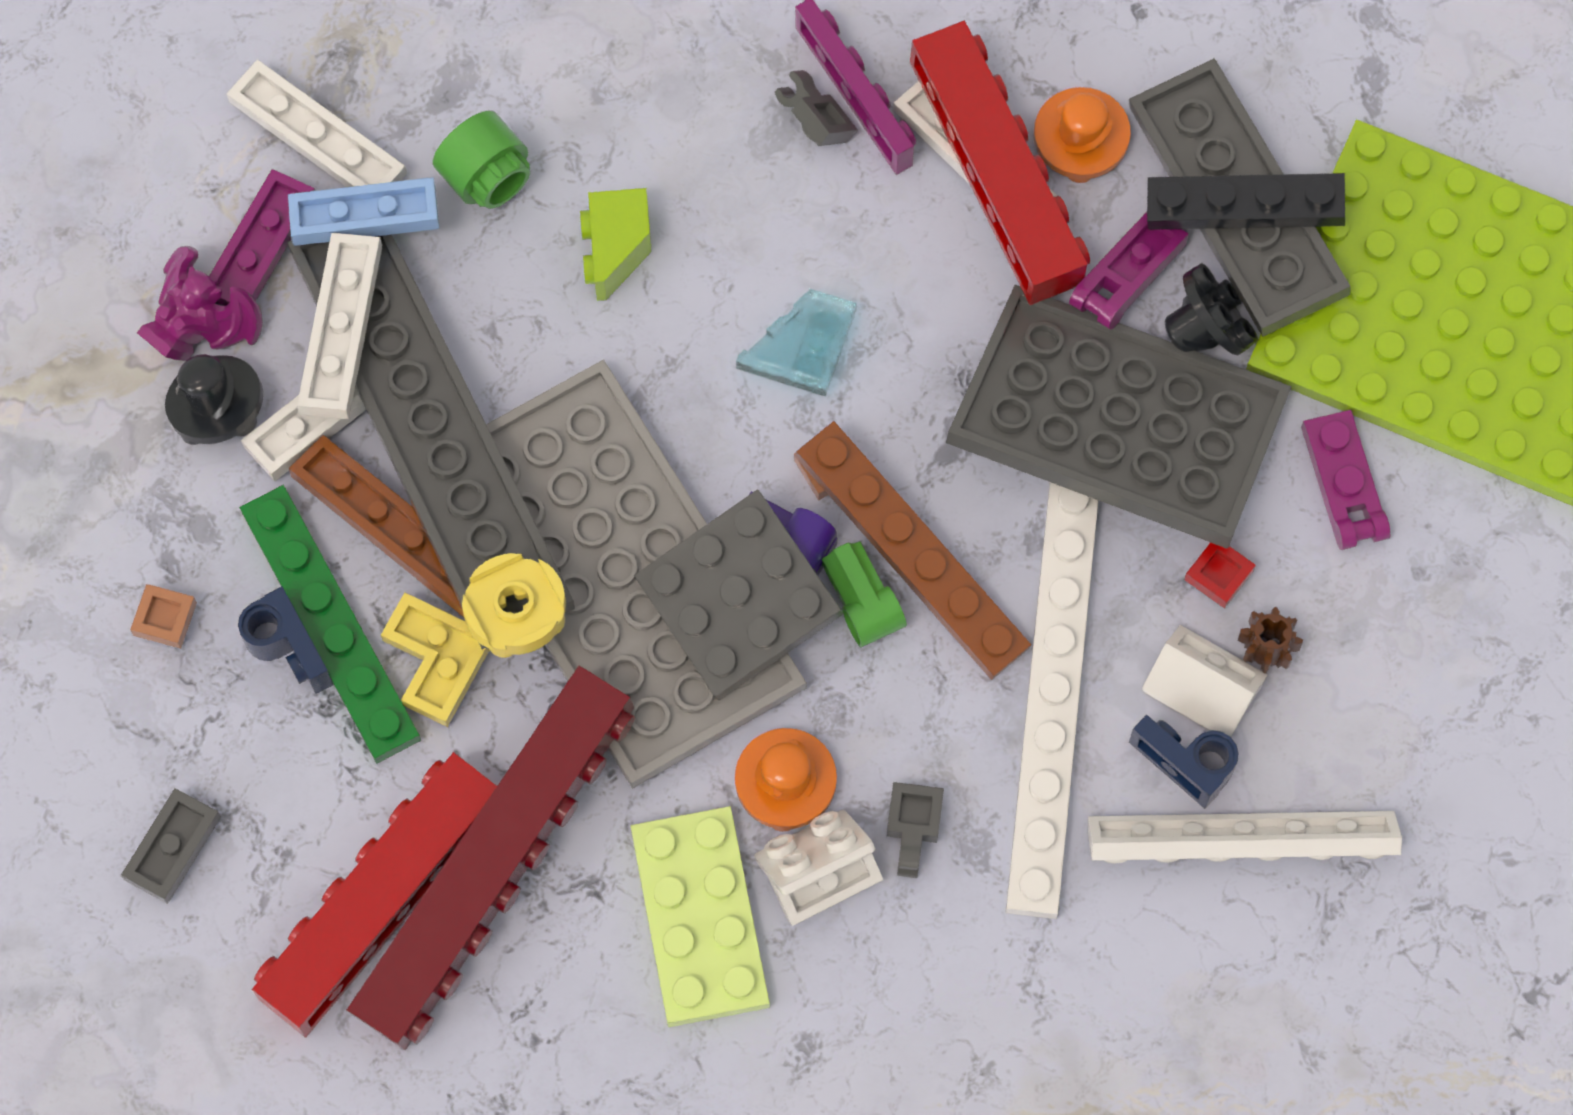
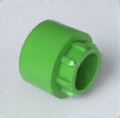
M491 110L475 114L458 125L439 145L432 162L436 171L466 204L477 203L480 207L488 209L499 207L512 199L523 188L530 176V164L526 160L528 148L500 116Z

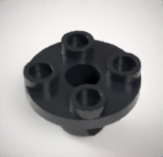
M1203 263L1184 273L1183 285L1187 296L1183 298L1182 306L1165 318L1167 335L1175 347L1184 352H1198L1199 350L1213 349L1220 344L1229 353L1240 355L1258 342V336L1254 328L1241 316L1237 309V306L1242 301L1228 280L1225 279L1218 283L1212 272Z
M196 355L182 364L177 377L171 383L165 399L166 415L174 430L185 443L190 445L215 444L235 436H245L252 432L257 425L256 417L263 402L262 383L255 370L242 359L226 355Z

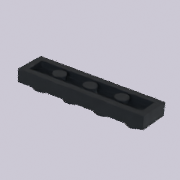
M1345 173L1148 177V230L1345 226Z

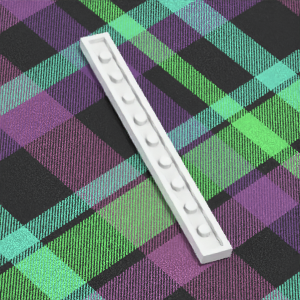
M1051 482L1049 483L1006 913L1057 919L1098 500Z

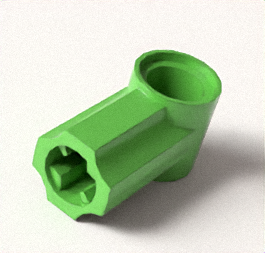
M860 541L841 545L833 549L829 555L822 559V566L843 604L842 612L844 613V619L860 648L907 626L904 613L895 594L889 586H883Z

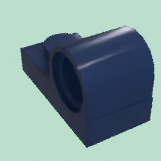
M283 586L264 595V597L243 609L239 616L238 628L247 650L253 657L263 661H272L293 651V654L285 658L299 684L308 680L315 694L333 686L329 672ZM273 623L277 625V630L271 637L266 639L253 637L256 628L261 624Z
M1146 714L1133 728L1129 743L1199 805L1206 809L1228 783L1234 772L1239 755L1236 743L1227 734L1212 730L1203 732L1185 748L1180 744L1182 739L1174 728L1162 720L1156 723ZM1208 751L1215 752L1223 759L1225 766L1217 770L1208 769L1200 762L1199 755Z

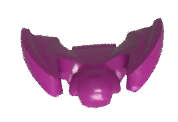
M191 246L177 248L168 259L163 268L164 274L167 275L158 300L160 306L157 308L155 321L142 325L137 334L164 357L179 361H186L191 358L194 353L193 345L205 339L209 342L211 349L214 350L233 346L245 339L249 345L253 346L261 335L263 325L262 313L256 300L246 290L232 286L230 288V301L227 306L215 304L221 297L222 290L217 288L210 276L195 270L193 265L197 261L199 254L197 249Z

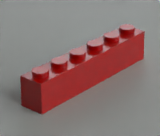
M964 20L912 40L910 64L1029 305H1033L1076 288L1085 278L1087 265L1090 264V256L1082 238H1074L1067 224L1070 219L1063 199L1059 195L1054 197L1047 185L1049 175L1043 159L1039 155L1033 156L1026 143L1029 138L1024 121L1018 114L1013 116L1006 103L1008 101V93L999 74L992 75L986 63L988 61V53L982 38L978 34L973 36Z
M453 752L445 762L442 760L436 761L429 768L421 783L424 787L412 801L406 798L395 808L388 820L391 826L379 840L375 837L371 838L361 848L355 858V862L358 865L346 879L338 877L332 882L322 896L324 904L312 919L308 916L301 919L291 931L288 937V941L291 943L278 959L275 956H271L257 971L254 977V981L257 983L252 988V991L258 1000L305 1038L415 909L496 789L497 785Z

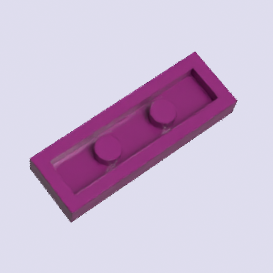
M271 169L209 275L217 288L222 290V295L216 301L217 303L227 306L230 301V288L232 286L246 290L257 300L288 246L287 242L292 240L288 194L315 191V188Z

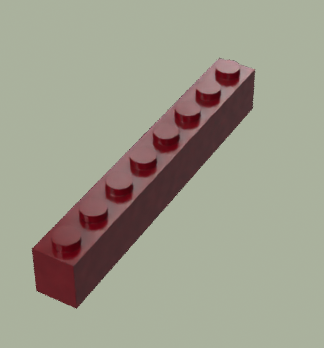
M580 665L577 667L346 1009L350 1014L404 1050L407 1049L411 1041L418 1044L425 1037L434 1021L430 1013L440 998L448 1000L455 992L463 978V974L459 970L468 956L471 954L476 957L486 946L492 934V930L488 926L498 911L506 913L514 904L521 891V887L517 883L527 868L535 870L542 862L550 847V844L545 841L556 825L564 827L570 820L578 806V801L574 798L585 782L590 785L595 782L606 765L607 759L603 755L612 741H622L631 729L635 716L631 714L634 710V705L629 696Z

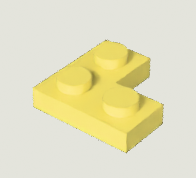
M404 592L381 633L382 641L423 660L404 693L401 702L403 706L448 727L490 649H481L478 641L470 633L466 621Z

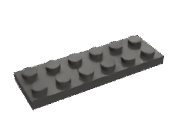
M1215 58L1129 98L1131 112L1169 177L1283 174ZM1316 227L1200 229L1262 337L1350 295L1351 286Z

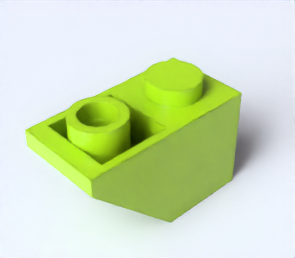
M646 188L588 192L589 210L580 211L582 240L591 239L592 255H583L585 284H595L597 301L607 300L652 252Z

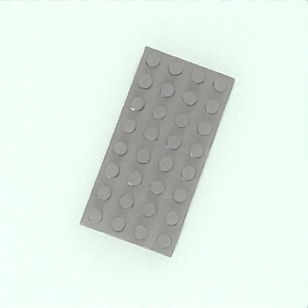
M604 359L486 424L574 600L575 609L565 613L564 628L545 646L567 682L580 665L629 696L634 705V710L631 714L635 716V721L622 741L617 742L613 740L608 747L632 789L807 689L805 679L787 653L721 700H718L634 577L640 570L707 525Z

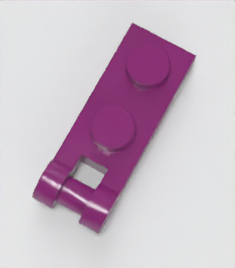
M1146 212L1077 285L1070 297L1069 304L1081 312L1089 310L1098 316L1097 322L1110 330L1113 329L1120 322L1125 311L1186 246L1189 233L1182 229L1148 230ZM1102 288L1113 293L1109 300L1098 294Z
M1347 410L1303 421L1301 429L1339 549L1344 550L1356 547L1357 541L1372 538L1374 542L1390 539L1391 533L1388 518L1382 510L1352 411ZM1362 510L1365 519L1352 522L1348 513Z

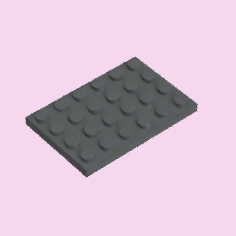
M1014 285L951 424L946 443L1228 549L1291 386L1197 351H1181L1172 342L1118 323L1110 330L1097 322V315L1088 311L1081 312L1072 305L1053 298L1029 305L1021 287Z

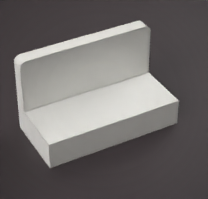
M1179 625L1165 643L1142 690L1144 693L1208 730L1220 731L1231 737L1249 704L1259 692L1267 674L1184 626Z

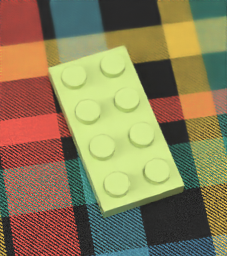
M731 806L630 825L668 1028L770 1008Z

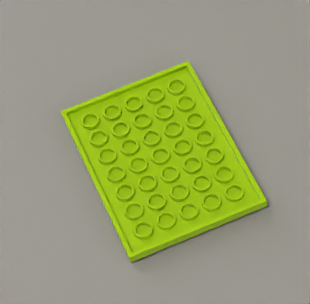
M1356 119L1332 172L1345 173V226L1316 227L1350 284V295L1264 337L1260 334L1246 370L1291 386L1290 390L1341 411L1351 410L1353 416L1573 506V206Z

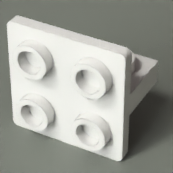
M845 810L823 813L814 818L809 827L793 835L784 834L773 838L765 845V849L754 855L758 865L768 876L786 919L792 926L883 880L872 854L875 851L872 840Z

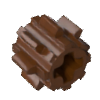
M1274 607L1271 613L1266 615L1263 612H1251L1248 620L1250 628L1241 629L1237 640L1244 644V648H1247L1243 661H1249L1250 663L1255 661L1261 665L1260 669H1262L1263 673H1267L1270 666L1274 665L1277 668L1282 666L1288 669L1292 661L1290 652L1300 651L1303 639L1297 637V632L1293 631L1298 620L1296 618L1291 619L1290 616L1285 618L1279 615L1278 607ZM1262 635H1263V637H1264L1266 640H1268L1267 642H1264V641L1261 639V638H1262ZM1276 638L1277 640H1279V643L1277 644L1272 639Z

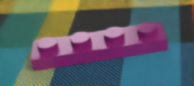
M806 0L795 6L796 30L894 173L898 175L912 167L914 146L916 145L913 132L904 120L897 122L889 110L891 107L890 101L883 88L878 83L873 85L864 74L865 66L857 50L853 46L846 48L838 36L840 34L839 27L832 14L827 9L821 11L814 0Z

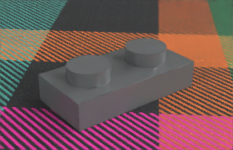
M174 788L122 872V878L168 904L220 820L221 815L215 809Z

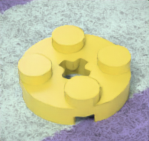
M508 553L487 560L474 571L470 577V585L466 589L465 595H463L462 608L466 625L472 636L481 645L489 648L494 655L507 658L512 655L526 654L538 650L562 631L565 625L566 597L560 577L549 564L539 559L538 562L532 559H523L522 554ZM513 594L517 600L526 598L529 601L523 606V611L515 614L502 610L507 606L505 598Z

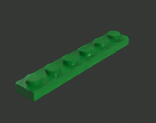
M284 484L240 506L239 508L280 586H283L375 763L378 764L420 742L421 738Z

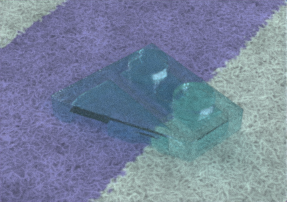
M809 289L794 303L793 309L789 314L779 317L766 329V335L750 350L746 351L744 349L738 355L736 369L826 397L857 311V303Z

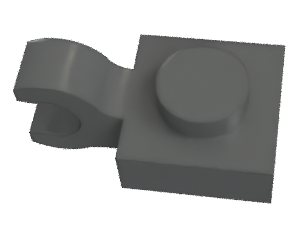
M804 70L791 71L789 77L796 85V93L794 94L790 87L777 88L775 91L777 100L785 107H794L791 111L802 124L804 134L818 146L847 143L858 130L831 94H820L813 78L808 72Z
M893 782L886 837L901 838L897 876L917 878L922 841L937 843L944 788Z

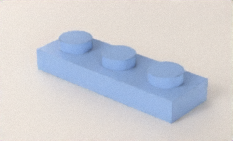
M434 177L288 194L290 231L294 246L330 242L331 233L375 237L440 229Z

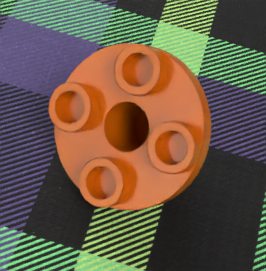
M1076 87L1058 92L1044 103L1036 117L1033 139L1037 152L1046 165L1055 172L1068 177L1073 182L1085 183L1092 178L1105 175L1122 161L1129 146L1130 123L1124 109L1113 97L1097 89Z
M774 729L757 736L745 747L736 765L735 786L742 806L755 820L780 832L810 824L814 818L827 810L836 791V767L829 750L816 737L798 729Z

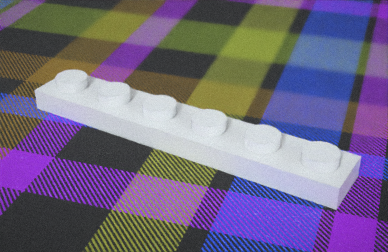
M1394 811L1088 816V840L1092 861L1104 860L1108 863L1149 859L1169 863L1179 859L1205 858L1216 862L1226 861L1230 858H1259L1261 860L1274 861L1282 857H1310L1317 860H1326L1333 856H1361L1368 859H1377L1384 855H1401L1402 835Z

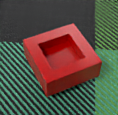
M1210 542L1187 571L1184 580L1225 609L1254 572L1256 565L1229 546L1227 549Z

